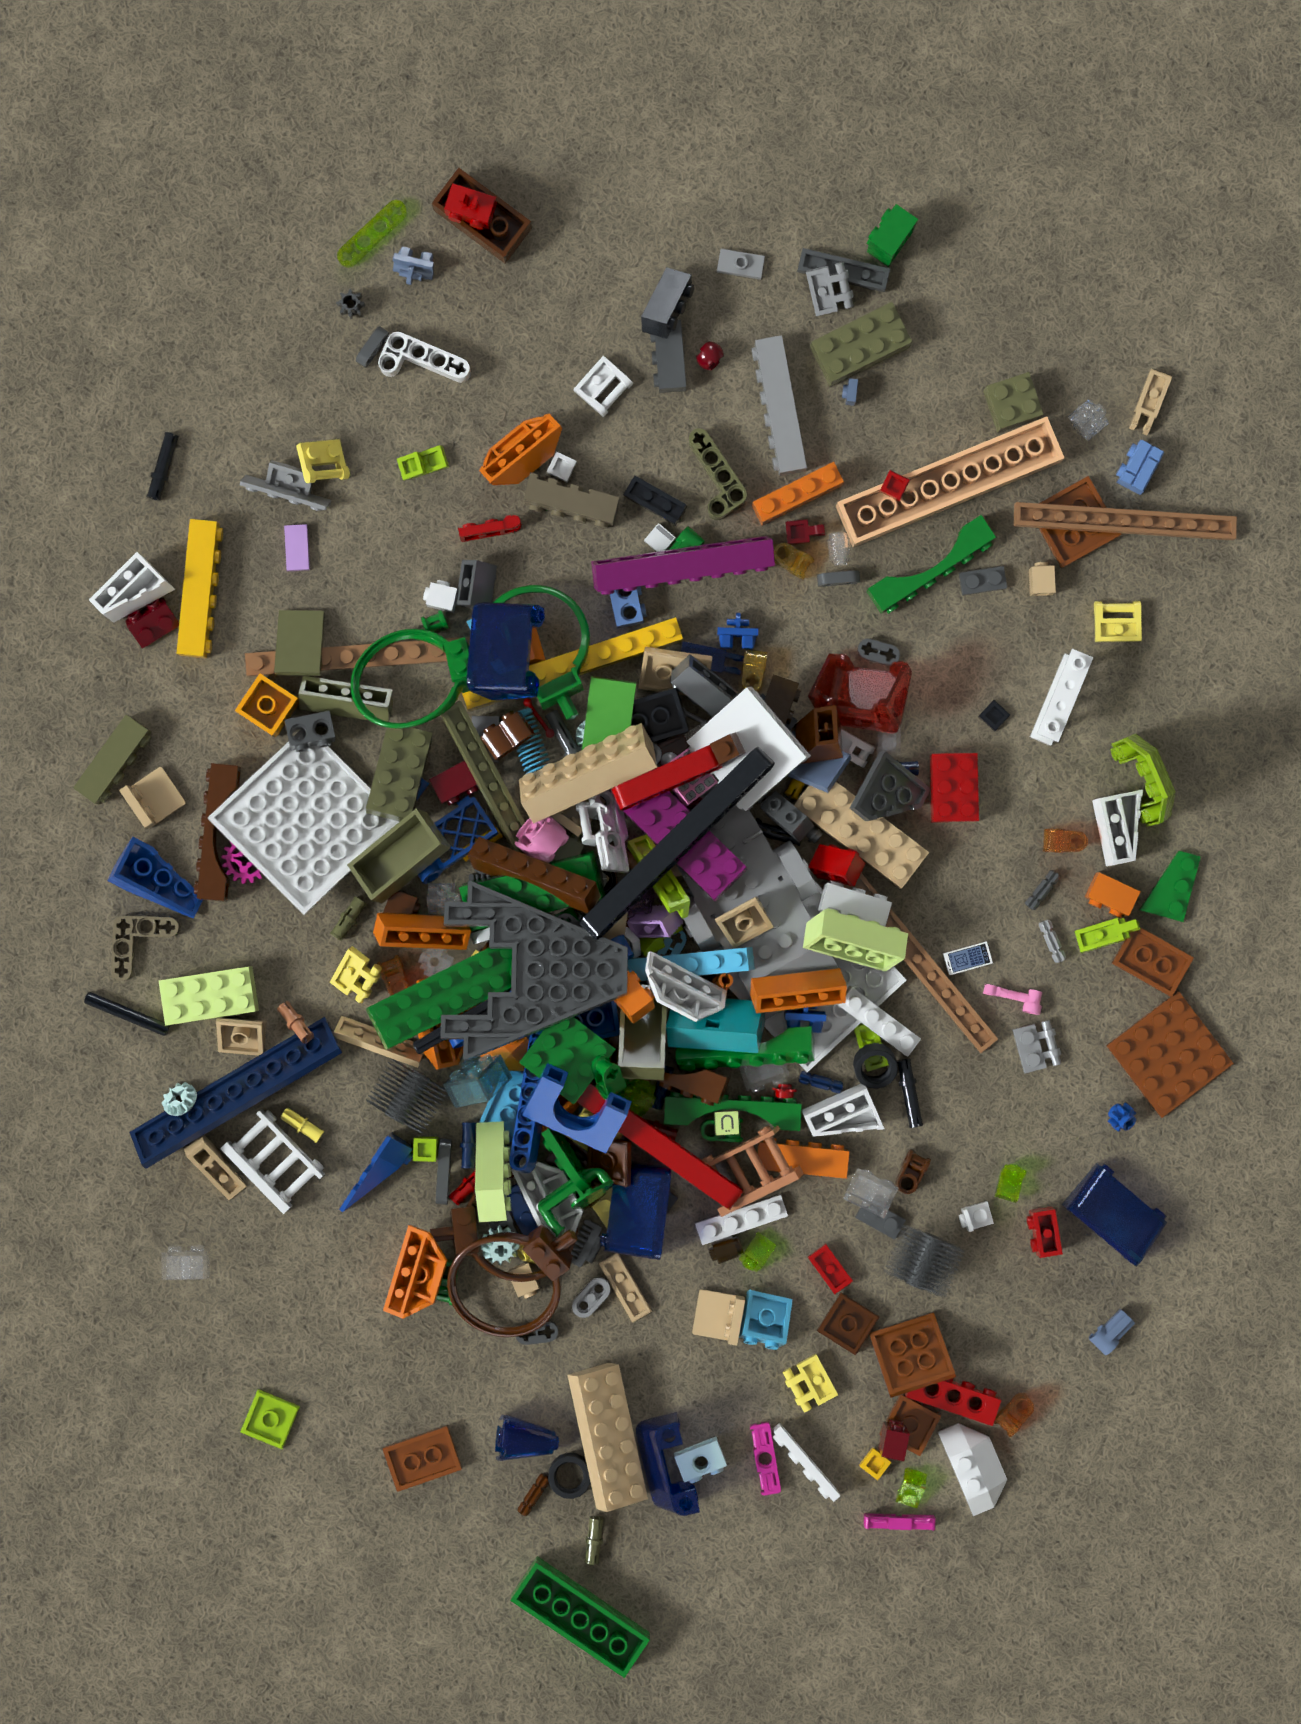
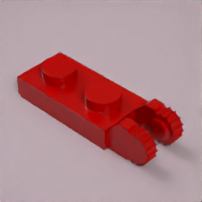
M508 515L502 521L490 519L485 521V524L480 525L475 523L464 524L463 528H458L460 540L467 542L519 532L522 524L520 517Z

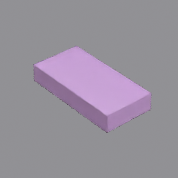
M308 525L284 526L287 571L310 570Z

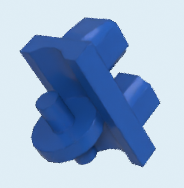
M736 613V619H727V626H735V628L718 627L717 636H719L721 649H733V637H742V649H754L755 641L758 637V628H740V626H749V619H741V613Z
M817 1006L803 1008V1010H784L787 1028L800 1027L801 1020L809 1021V1026H812L813 1033H821L823 1021H826L827 1015L825 1011L808 1010L817 1009Z

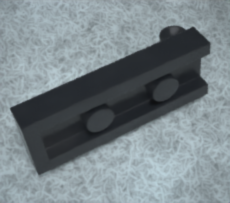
M635 475L623 494L626 498L675 526L686 512L687 505Z

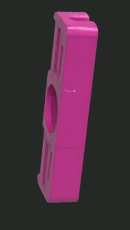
M769 1422L751 1424L750 1430L753 1429L751 1432L757 1472H761L759 1473L761 1494L765 1496L780 1493L781 1486ZM764 1452L769 1453L772 1456L771 1462L769 1464L760 1463V1454Z
M864 1513L865 1529L935 1530L936 1518L934 1515L902 1514V1516H896V1514Z

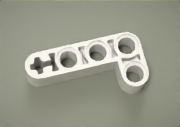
M401 332L390 334L378 361L382 373L388 377L399 373L404 360L460 383L467 381L471 376L470 366L463 358ZM396 340L404 341V345L400 349L393 348V343ZM421 348L425 350L422 357L417 358L413 356L416 349ZM443 357L446 359L445 364L439 367L435 366V359ZM392 360L395 362V366L389 370L385 369V362ZM451 361L453 367L457 369H460L461 366H463L465 373L460 372V374L457 375L456 369L450 367Z

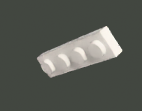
M851 986L846 990V1003L837 1004L907 1057L921 1040L920 1037Z
M781 1194L741 1207L723 1217L717 1215L696 1222L695 1225L701 1243L705 1245L787 1217L788 1214Z
M778 1423L773 1428L775 1433L773 1438L781 1447L785 1445L789 1449L788 1455L796 1465L800 1462L805 1468L803 1470L805 1476L811 1482L815 1480L820 1487L817 1489L825 1499L830 1497L834 1502L840 1497L839 1491L781 1423Z

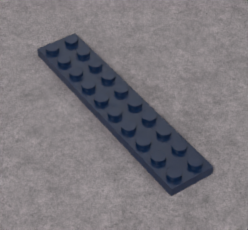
M323 1017L308 1026L314 1034V1037L309 1042L302 1043L299 1037L294 1034L197 1092L195 1104L188 1112L179 1116H172L164 1111L130 1131L141 1165L147 1169L343 1053L336 1037L333 1035L334 1033L328 1020Z

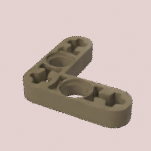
M123 915L117 917L113 924L112 976L116 980L125 981L133 975L135 936L174 937L180 931L178 920L172 917ZM123 919H126V923L130 924V928L125 930V935H130V939H117L118 935H123V929L118 926L119 923H123ZM145 920H149L153 924V929L149 933H145L141 929V924ZM156 920H160L159 925H167L168 921H171V925H175V930H171L170 934H168L166 929H159L160 934H156L158 928ZM121 942L128 943L130 948L129 952L125 955L120 954L117 949ZM117 957H129V962L124 961V968L128 969V973H125L123 977L116 971L117 968H121V961H116Z

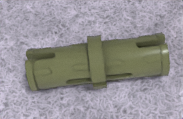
M355 896L346 911L340 914L341 918L330 934L342 941L351 926H355L357 923L355 920L367 904Z
M590 1516L589 1531L588 1536L585 1538L587 1548L584 1562L586 1564H599L600 1546L603 1544L602 1527L604 1518L601 1516H594V1518Z

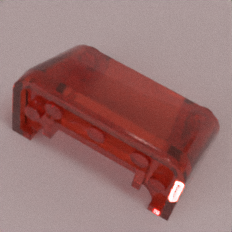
M829 653L808 694V698L814 708L836 705L841 726L896 733L902 724L912 670L908 663L903 661L893 662L889 668L890 671L854 667L847 655Z

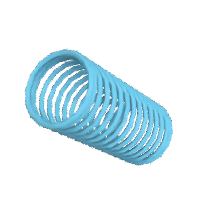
M527 708L517 712H521L523 716H526L533 711L532 708ZM534 715L525 717V719L527 720L533 718ZM536 720L529 721L528 724L534 723ZM541 734L535 735L531 739L540 737ZM539 739L529 744H524L517 747L519 748L517 749V752L520 753L518 757H523L522 759H520V762H524L522 764V767H526L523 771L527 773H532L538 769L543 768L545 765H542L537 768L531 767L549 760V758H546L536 763L527 764L531 761L548 755L547 753H545L535 758L526 759L532 755L546 751V749L544 748L531 754H525L533 749L542 747L545 744H540L530 749L521 750L527 746L541 742L543 739Z

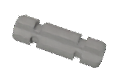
M1044 920L1040 922L1039 928L1041 932H1044L1043 937L1049 951L1053 953L1052 958L1054 962L1064 961L1066 955L1064 950H1061L1062 946L1056 932L1052 930L1053 925L1051 921Z

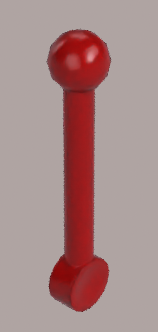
M530 698L524 699V706L532 708V713L546 731V736L552 738L554 731L548 728L535 710L532 700Z

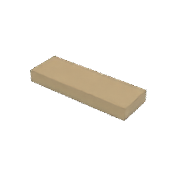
M619 1252L599 1262L602 1271L632 1323L652 1312Z

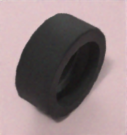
M879 1043L867 1044L860 1048L854 1056V1071L862 1085L868 1088L879 1089L886 1087L895 1079L898 1066L895 1055L889 1047ZM876 1055L884 1056L888 1060L889 1066L883 1074L868 1076L863 1072L862 1065L866 1059Z
M565 1453L559 1455L552 1462L549 1468L548 1481L556 1495L566 1499H574L587 1491L591 1482L586 1459L577 1453ZM568 1462L579 1465L583 1471L581 1484L573 1489L562 1487L557 1480L559 1467Z

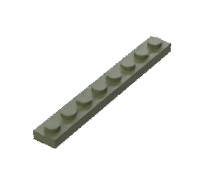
M457 701L441 717L511 849L523 853L514 843L515 841L518 842L519 838L516 835L525 822L461 701Z

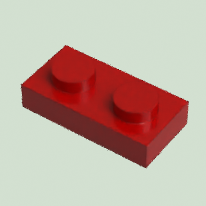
M826 1243L807 1256L834 1295L853 1282Z

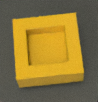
M872 1447L859 1466L876 1480H879L892 1462L888 1458L881 1457L880 1452Z

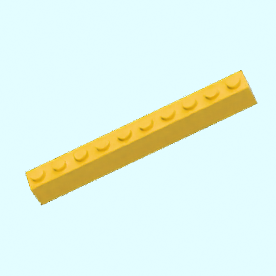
M676 617L590 645L586 661L579 672V676L644 655L645 647L662 649L683 642ZM579 649L502 674V676L515 682L530 684V688L535 686L538 688L570 672L571 668L575 667L573 661ZM492 678L479 682V689L462 693L469 712L522 695L502 687Z

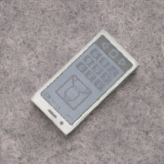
M987 941L943 953L948 975L993 963Z

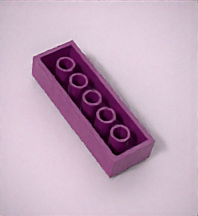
M669 791L623 812L650 839L658 844L690 811ZM710 831L676 863L715 902L747 871V867Z

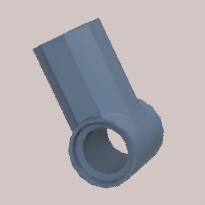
M1119 1309L1104 1325H1100L1097 1328L1098 1331L1095 1334L1092 1333L1089 1336V1340L1104 1355H1108L1117 1347L1119 1339L1135 1322L1122 1309Z

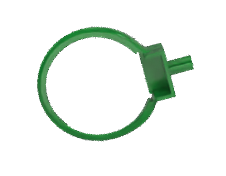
M527 585L512 589L497 598L483 615L477 634L478 653L486 650L485 631L487 624L502 604L513 597L526 593H547L564 601L573 610L579 621L581 645L573 661L575 667L571 668L570 672L538 688L536 686L530 688V684L519 683L505 678L491 663L484 664L483 667L490 677L502 687L515 693L535 696L543 710L558 703L566 720H572L579 713L571 696L584 690L579 678V672L586 661L590 646V631L586 617L571 597L555 588L542 585Z
M424 629L395 631L375 641L360 656L351 676V695L359 712L374 724L394 729L418 726L448 711L455 704L461 692L465 693L479 689L480 684L476 667L494 662L496 658L493 649L472 654V650L465 637L448 641L439 634ZM405 639L425 641L440 648L446 653L451 680L455 683L445 701L435 711L415 721L393 723L379 719L367 709L360 695V680L365 666L379 650L391 643Z

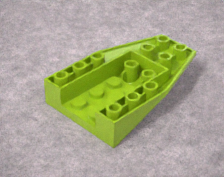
M1136 733L1112 743L1113 748L1110 751L1115 761L1123 764L1137 759V771L1141 777L1144 776L1146 792L1149 798H1153V800L1140 805V822L1142 824L1145 823L1146 826L1163 823L1171 817L1176 792L1158 749Z

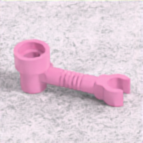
M986 984L983 994L1024 1002L1023 1012L1034 1015L1041 1014V991L1029 989L1028 994L990 984Z

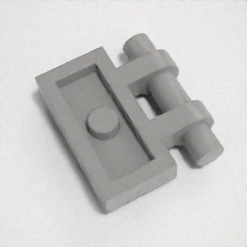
M844 262L835 264L837 272L830 274L829 266L806 270L816 316L837 312V302L840 301L844 302L845 308L854 306L852 301L854 295L853 291L849 288L848 270H845ZM839 281L841 292L835 294L832 282Z
M1050 1020L1041 1022L1043 1031L1037 1032L1035 1024L1012 1029L1025 1074L1047 1068L1046 1058H1051L1053 1066L1062 1064L1060 1059L1061 1050L1057 1048L1054 1037L1056 1032L1055 1028H1052ZM1046 1038L1048 1051L1042 1052L1039 1039Z

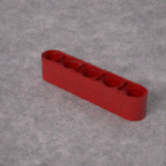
M709 745L612 788L611 791L620 811H624L710 774L724 765H719Z

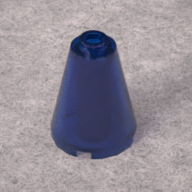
M502 1414L499 1420H503L502 1428L497 1426L495 1452L500 1453L499 1456H496L497 1461L553 1454L554 1450L558 1449L559 1436H556L555 1431L509 1415Z

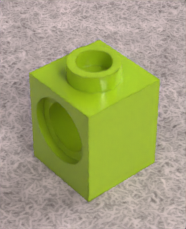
M416 1136L413 1145V1161L436 1162L438 1160L439 1137Z

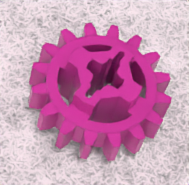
M232 843L231 848L224 847L228 853L221 856V858L227 860L226 863L222 864V867L229 868L226 875L234 874L233 881H238L241 878V883L246 884L247 879L251 883H255V877L263 879L258 869L250 874L251 868L254 867L251 862H247L245 866V862L237 859L245 856L241 852L233 854L237 848ZM232 862H236L240 867L239 872L234 868Z

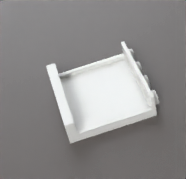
M752 687L745 688L686 741L690 745L688 748L692 753L709 746L710 743L728 734L736 732L746 753L724 763L723 767L710 773L719 779L718 784L756 747H759L775 762L773 768L736 804L739 809H744L745 811L751 809L758 800L800 763L806 761L811 756Z

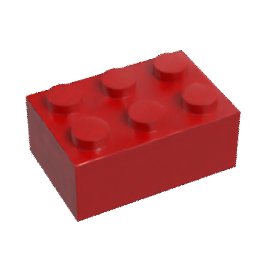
M941 753L929 755L931 823L979 821L978 753Z

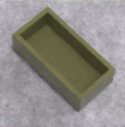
M890 302L812 341L810 349L829 387L910 348L912 340L893 302Z
M411 727L386 729L366 806V814L400 822L415 809L432 742L431 732Z
M416 808L348 863L347 866L370 900L382 904L451 847L427 812Z
M641 985L644 989L648 987L652 992L650 985ZM655 998L653 999L655 1008L634 1024L621 1010L618 1066L621 1068L623 1079L664 1080L667 1007L658 1003Z

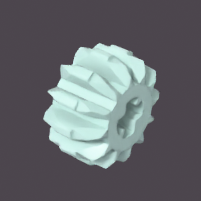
M499 1225L495 1231L490 1228L489 1234H483V1237L501 1232H511V1229L507 1227L502 1230V1227ZM491 1242L480 1247L485 1259L489 1258L491 1264L498 1261V1264L501 1266L504 1260L510 1263V1257H517V1250L520 1245L511 1242Z

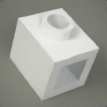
M437 580V583L431 582L430 588H425L423 600L426 601L427 607L454 613L458 589L450 587L448 582Z

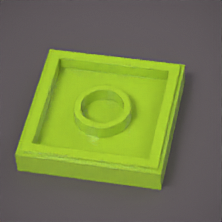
M258 1389L240 1432L283 1449L300 1406Z

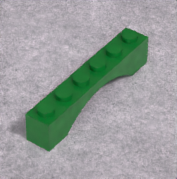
M980 515L960 529L957 541L951 552L935 567L908 577L887 576L868 588L866 592L881 614L885 611L889 614L899 607L897 603L904 598L908 602L917 596L918 593L916 591L924 586L925 589H928L937 582L935 578L941 574L944 577L956 570L954 566L959 562H962L964 565L974 558L973 553L979 549L981 552H984L992 547V541L996 536L983 516Z
M812 1026L788 1028L775 1038L760 1043L758 1053L676 1047L677 1065L679 1070L685 1071L701 1068L713 1070L718 1067L738 1068L748 1065L759 1067L764 1064L784 1065L785 1063L795 1062L805 1064L815 1061Z
M670 1092V1096H665L664 1124L688 1125L696 1118L707 1113L734 1109L755 1114L768 1121L774 1127L778 1125L780 1130L800 1131L802 1104L797 1102V1098H783L782 1102L774 1101V1097L761 1096L760 1100H751L752 1096L738 1095V1099H729V1095L724 1094L721 1104L714 1103V1106H710L701 1102L702 1098L693 1095L690 1098L683 1096L680 1092Z

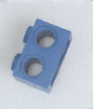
M637 586V589L632 591L628 597L621 596L619 589L614 590L615 593L610 594L617 629L642 624L643 617H647L645 605L639 603L638 596L642 595L641 586ZM627 608L636 610L637 614L633 619H627L623 613Z

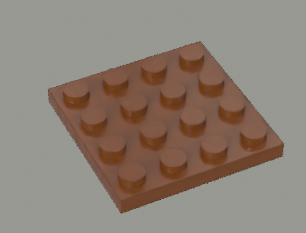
M1179 991L1106 1045L1160 1118H1163L1234 1064Z

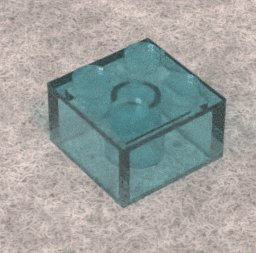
M488 1054L477 1060L464 1061L461 1064L462 1067L449 1075L450 1079L443 1085L454 1107L458 1108L489 1101L512 1079V1076L501 1054L495 1056Z

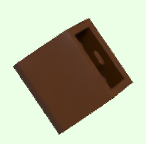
M836 705L814 708L795 724L796 739L811 755L800 764L843 758L841 721Z

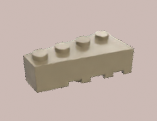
M530 472L524 496L525 505L529 507L530 511L542 513V510L549 511L551 516L557 518H564V515L573 517V521L586 524L587 520L595 522L594 526L608 529V526L613 527L619 497L589 489L588 493L583 492L584 488L574 484H566V487H564L561 482L552 478L544 479V481L537 479L538 474Z

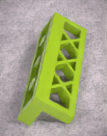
M643 835L628 841L627 847L637 863H639L655 847V844L647 835ZM670 869L653 886V889L669 914L677 911L683 919L688 917L690 899Z

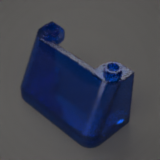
M490 602L474 605L467 668V686L471 692L490 700L537 697L539 679L534 672L529 670L532 628H539L545 620L543 607L533 604Z
M631 1162V1185L625 1187L613 1184L608 1227L606 1233H601L600 1246L604 1247L603 1251L655 1260L661 1259L671 1182V1169L669 1167Z
M1096 1163L1061 1205L1099 1235L1128 1262L1137 1267L1167 1224L1164 1220L1167 1216L1158 1208L1152 1210L1113 1177L1114 1171L1106 1164L1100 1166Z

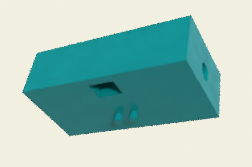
M726 999L723 1010L695 1022L671 1009L666 1025L668 1047L758 1053L766 1021L765 1012L756 1013L751 1000Z

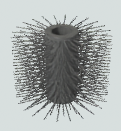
M390 1058L409 1070L406 1072L388 1062L391 1066L406 1074V1077L385 1066L404 1080L383 1071L401 1082V1085L381 1075L399 1088L381 1079L378 1080L397 1092L395 1093L376 1083V1085L391 1093L394 1097L380 1089L374 1088L392 1100L389 1101L385 1097L372 1092L386 1103L372 1096L369 1097L380 1105L370 1100H367V1102L382 1110L384 1114L403 1125L406 1124L408 1127L423 1133L409 1122L425 1130L427 1129L408 1116L425 1125H428V1123L413 1115V1113L431 1122L432 1120L413 1108L415 1107L429 1116H434L418 1107V1105L416 1106V1103L431 1112H436L418 1101V1099L439 1109L421 1097V1095L441 1105L438 1101L423 1093V1091L440 1100L443 1099L426 1089V1087L443 1096L446 1095L428 1085V1083L430 1082L445 1092L448 1091L432 1082L429 1077Z
M907 1226L904 1239L903 1234L900 1239V1243L902 1242L903 1244H901L895 1266L891 1272L895 1261L894 1257L888 1275L891 1273V1276H893L894 1272L893 1278L897 1276V1279L900 1278L898 1281L904 1280L903 1282L921 1290L926 1289L927 1292H933L935 1295H939L940 1291L941 1295L946 1278L948 1277V1283L953 1266L955 1265V1261L952 1262V1260H954L956 1253L958 1256L960 1247L957 1249V1246L954 1247V1244L951 1245V1243H947L948 1241L944 1242L943 1238ZM946 1283V1285H945V1288H944V1291H943V1293H942V1296L944 1295L945 1289H946V1287H947V1283Z

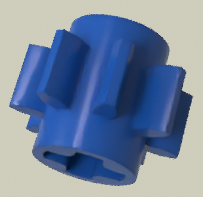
M1126 1102L1123 1106L1115 1104L1108 1112L1110 1117L1108 1122L1118 1132L1121 1128L1127 1131L1136 1123L1134 1115L1137 1113Z

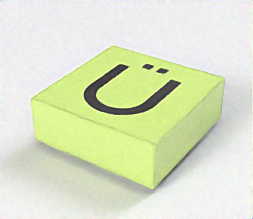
M738 1111L714 1112L716 1135L739 1134Z

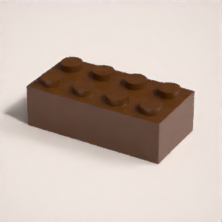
M460 168L456 170L432 202L433 210L505 264L532 230V224L529 219ZM452 183L496 197L497 205L489 229L484 227L482 230L470 226L469 222L461 220V223L448 219L444 208Z

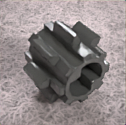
M349 289L347 294L340 293L342 299L336 302L337 306L342 308L340 314L342 316L348 314L350 319L356 313L361 316L360 308L365 307V303L360 301L361 293L354 295L351 289ZM353 300L356 305L353 308H348L347 301Z

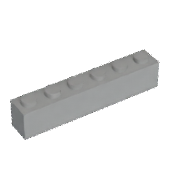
M782 335L755 340V347L751 348L753 361H758L759 369L755 370L757 383H762L763 391L760 392L761 404L766 405L767 413L764 414L765 426L770 427L771 435L768 436L769 447L774 449L776 456L772 458L773 469L779 472V476L806 472L807 465Z

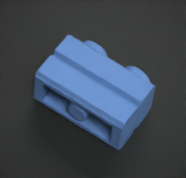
M1140 440L1137 444L1133 443L1126 454L1130 458L1126 465L1124 463L1121 464L1116 473L1119 476L1116 483L1141 495L1157 468L1164 451L1143 440Z

